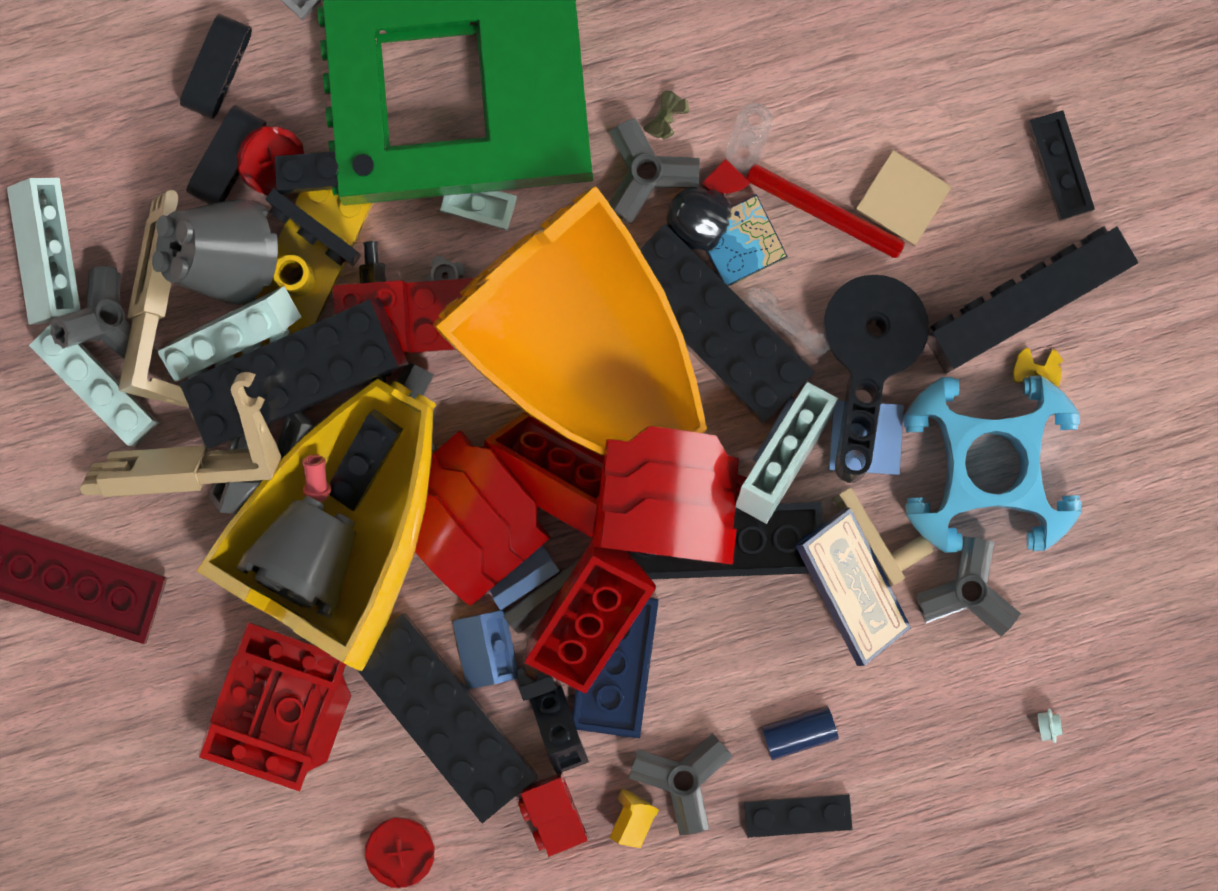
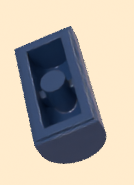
M828 706L761 727L772 761L839 739Z

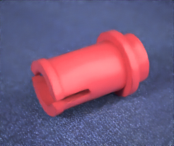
M309 455L302 460L306 484L303 487V494L323 502L331 492V485L327 483L326 461L321 455Z

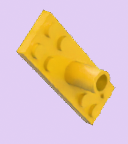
M332 190L300 192L295 202L296 206L352 248L374 204L366 203L343 206L339 195L334 196ZM289 219L277 240L278 256L270 286H263L255 300L285 286L301 315L300 319L288 327L290 334L319 321L333 291L332 285H336L346 261L342 266L338 265L325 255V252L328 250L326 246L318 240L314 245L310 244L297 234L300 227ZM302 268V279L298 283L290 285L287 280L289 273L294 269ZM269 338L261 341L263 346L271 343ZM240 351L233 355L235 358H238L242 356L243 353Z

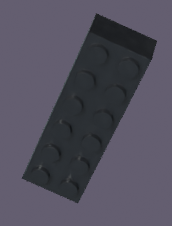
M666 224L639 249L665 292L683 334L687 350L762 424L815 373Z
M1105 226L1097 229L1080 240L1082 247L1077 249L1074 243L1050 258L1052 264L1046 266L1044 261L1036 264L1020 275L1021 282L1016 284L1012 278L991 291L990 295L992 298L988 301H985L983 296L959 310L962 316L955 319L951 313L930 326L929 328L932 333L928 335L927 344L944 373L951 372L1138 264V260L1118 226L1110 231H1107Z
M369 299L179 384L205 446L209 449L222 446L245 436L240 415L231 393L232 384L240 373L250 372L256 374L252 384L249 387H243L247 396L251 398L259 396L265 399L260 412L268 426L406 366L408 362L382 300Z
M822 502L780 503L767 524L736 507L733 529H737L733 564L627 552L650 579L809 574L795 545L823 524Z
M402 613L384 628L367 664L362 671H357L483 824L538 778V774L406 613Z

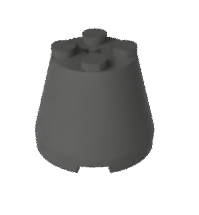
M234 199L175 211L168 216L162 215L159 217L156 226L158 237L156 252L152 257L154 271L161 272L163 277L171 283L227 304L246 305L254 301L263 286H270L277 264V234L270 232L266 219L268 210L261 203L254 200Z
M305 496L301 501L294 500L243 554L237 568L245 574L248 571H253L256 573L254 579L257 580V583L281 597L309 609L311 606L320 607L317 611L318 614L331 618L339 604L356 538V532L353 530L356 523L339 513L336 516L327 514L322 511L324 508L322 503Z

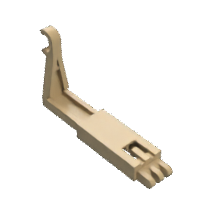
M168 190L152 200L149 218L146 221L127 318L132 319L118 391L189 408L180 386L153 377L147 381L158 320L165 317L171 282L167 281L161 272L154 271L152 266V257L156 252L158 237L157 221L162 215L168 216L170 213L175 212L177 207L178 194L174 190Z
M250 372L238 374L231 387V393L240 415L248 448L209 451L205 445L110 452L106 458L108 462L93 463L80 486V492L87 496L103 495V497L201 491L203 484L272 479L281 455L260 412L265 399L259 396L257 398L247 396L243 387H249L256 374Z

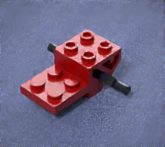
M363 242L365 264L359 266L360 283L332 285L334 315L369 299H381L404 355L456 350L436 330L433 323L440 318L439 314L449 303L456 298L461 299L463 297L460 292L474 278L407 283L403 280L386 282L385 264L379 263L378 242ZM392 372L376 379L386 383V377L391 376Z

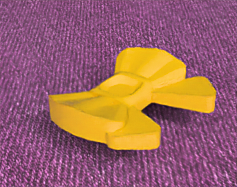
M1025 348L1018 354V360L1012 371L1014 383H1022L1023 378H1028L1029 376L1041 375L1057 387L1059 386L1062 376L1059 364L1063 362V359L1055 349L1050 352L1044 366L1034 364L1029 348Z

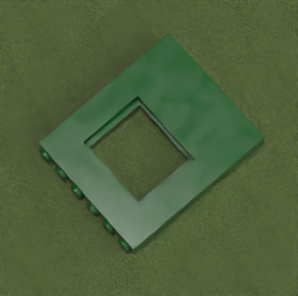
M323 0V6L318 7L320 28L325 27L326 39L320 40L321 56L323 61L328 60L329 73H323L325 94H331V107H326V120L328 128H333L334 140L328 141L329 152H335L336 162L339 166L337 174L338 188H332L334 196L339 195L343 206L593 181L576 0ZM470 22H476L477 25H470ZM384 30L386 34H380V31ZM477 34L486 137L390 147L382 43ZM365 154L372 158L374 169L370 175L359 176L354 172L352 163L358 155Z

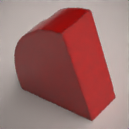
M725 159L705 179L701 186L707 190L714 189L719 193L733 194L746 189L751 183Z

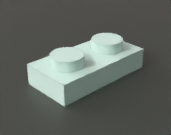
M501 191L444 196L440 211L508 231L517 196Z

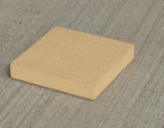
M893 150L856 208V211L915 247L952 186Z

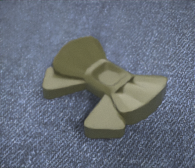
M672 91L662 92L661 107L655 119L643 128L644 131L655 138L666 139L673 136L674 131L670 126L674 121L672 115L687 114L689 112L688 100L685 98L681 99Z

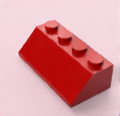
M526 412L484 440V447L494 450L516 480L537 501L538 507L591 538L594 537L604 456L565 438Z
M592 540L528 639L524 663L586 694L655 591L656 584L627 551L593 547Z

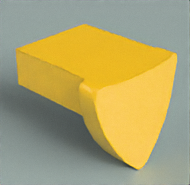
M622 788L618 795V801L624 807L609 838L621 845L641 848L659 809L636 794Z

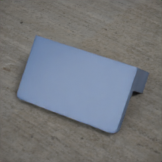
M542 545L489 592L499 609L503 610L560 572V570Z
M505 610L453 621L462 669L468 689L518 679V666L509 625L504 618Z

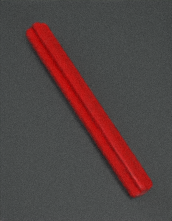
M754 164L747 174L746 179L751 184L892 258H898L905 246V242L896 236L758 164Z

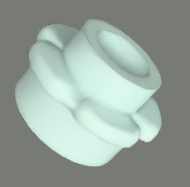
M1048 708V712L1038 713L1042 741L1053 740V743H1056V736L1063 735L1060 714L1053 715L1050 708Z

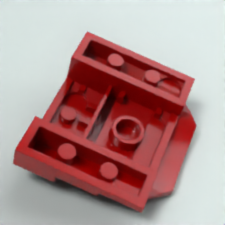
M647 426L629 441L606 439L593 547L733 564L737 529H733L737 501L735 490L739 458L728 456L716 435Z
M459 430L431 455L426 507L415 553L454 594L469 606H472L546 543L551 536L537 520V501L516 480L494 450L489 447L474 446L463 431Z
M247 621L213 709L198 754L199 758L300 792L307 772L328 762L340 724L352 696L342 676L346 664L315 645Z

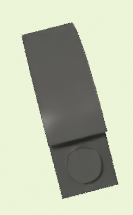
M303 411L286 417L277 444L281 459L305 435L314 429L315 425ZM262 480L212 483L208 497L219 512L236 514Z

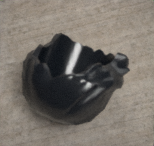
M685 189L671 200L666 217L667 225L691 250L701 249L711 252L717 247L722 235L727 231L729 226L728 220L732 215L730 212L732 202L728 201L723 193H719L714 189Z

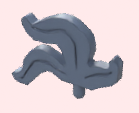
M790 397L768 436L754 456L753 461L757 462L795 402L796 399L794 397Z

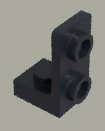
M558 686L555 690L530 698L548 757L556 774L589 763L563 688Z

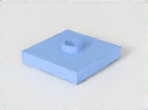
M837 400L832 414L829 470L835 471L845 401ZM881 403L872 463L866 473L900 475L904 405ZM853 423L850 425V429L855 435L859 437L866 436V430L861 424ZM845 458V463L849 469L854 471L861 469V463L857 458Z

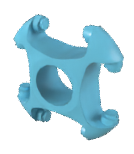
M1041 375L1023 378V394L1028 395L1029 400H1037L1035 410L1027 415L990 420L954 413L946 405L947 401H954V396H959V379H953V377H941L930 384L918 395L904 414L906 433L923 432V427H929L928 417L936 420L941 429L947 459V475L942 504L938 511L930 513V503H925V498H907L905 514L914 528L945 553L962 551V533H957L956 528H948V523L958 513L972 509L997 507L1022 511L1035 516L1040 522V527H1032L1031 532L1026 534L1027 549L1032 551H1045L1067 534L1081 515L1082 501H1080L1079 495L1062 496V501H1057V511L1051 508L1046 499L1040 468L1041 441L1045 423L1049 416L1055 415V425H1060V430H1078L1080 412L1062 390ZM985 434L999 435L1011 442L1017 450L1020 459L1019 477L1011 488L998 495L986 493L976 487L968 477L965 466L967 450L975 439Z

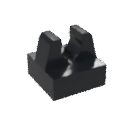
M524 667L519 668L517 671L519 691L523 701L557 689L554 678L540 670L536 676V681H533L532 678L526 675Z

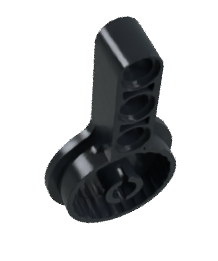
M864 275L848 281L832 296L824 315L823 327L827 345L834 357L850 373L835 461L837 476L847 483L860 481L871 466L885 381L889 377L909 368L919 358L925 348L929 335L928 315L918 295L903 282L885 275ZM876 320V325L880 328L882 335H871L867 331L866 325ZM856 391H867L872 401L869 403L861 402L856 396ZM853 423L861 424L866 430V436L859 437L851 431L850 425ZM845 458H857L861 463V469L855 471L849 469L845 463Z

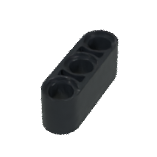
M222 14L216 16L184 87L180 106L210 119H214L217 116L250 41L252 27Z
M234 105L226 115L187 185L186 192L208 205L224 202L240 175L237 169V154L242 141L250 132L266 126L267 122L240 106Z

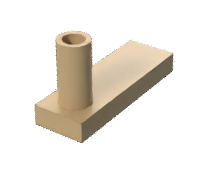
M852 488L832 498L839 511L843 508L852 509L890 587L906 579L902 573L903 570L933 553L930 542L922 535L890 553Z

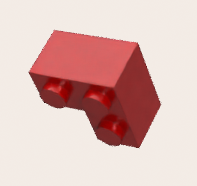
M563 773L532 784L521 792L522 798L517 803L524 821L531 820L533 826L537 827V830L532 831L539 851L546 849L548 857L588 841V835Z

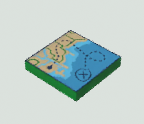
M757 194L731 207L730 212L732 215L728 220L729 226L726 233L722 235L717 247L713 251L706 250L719 278L728 287L788 257Z

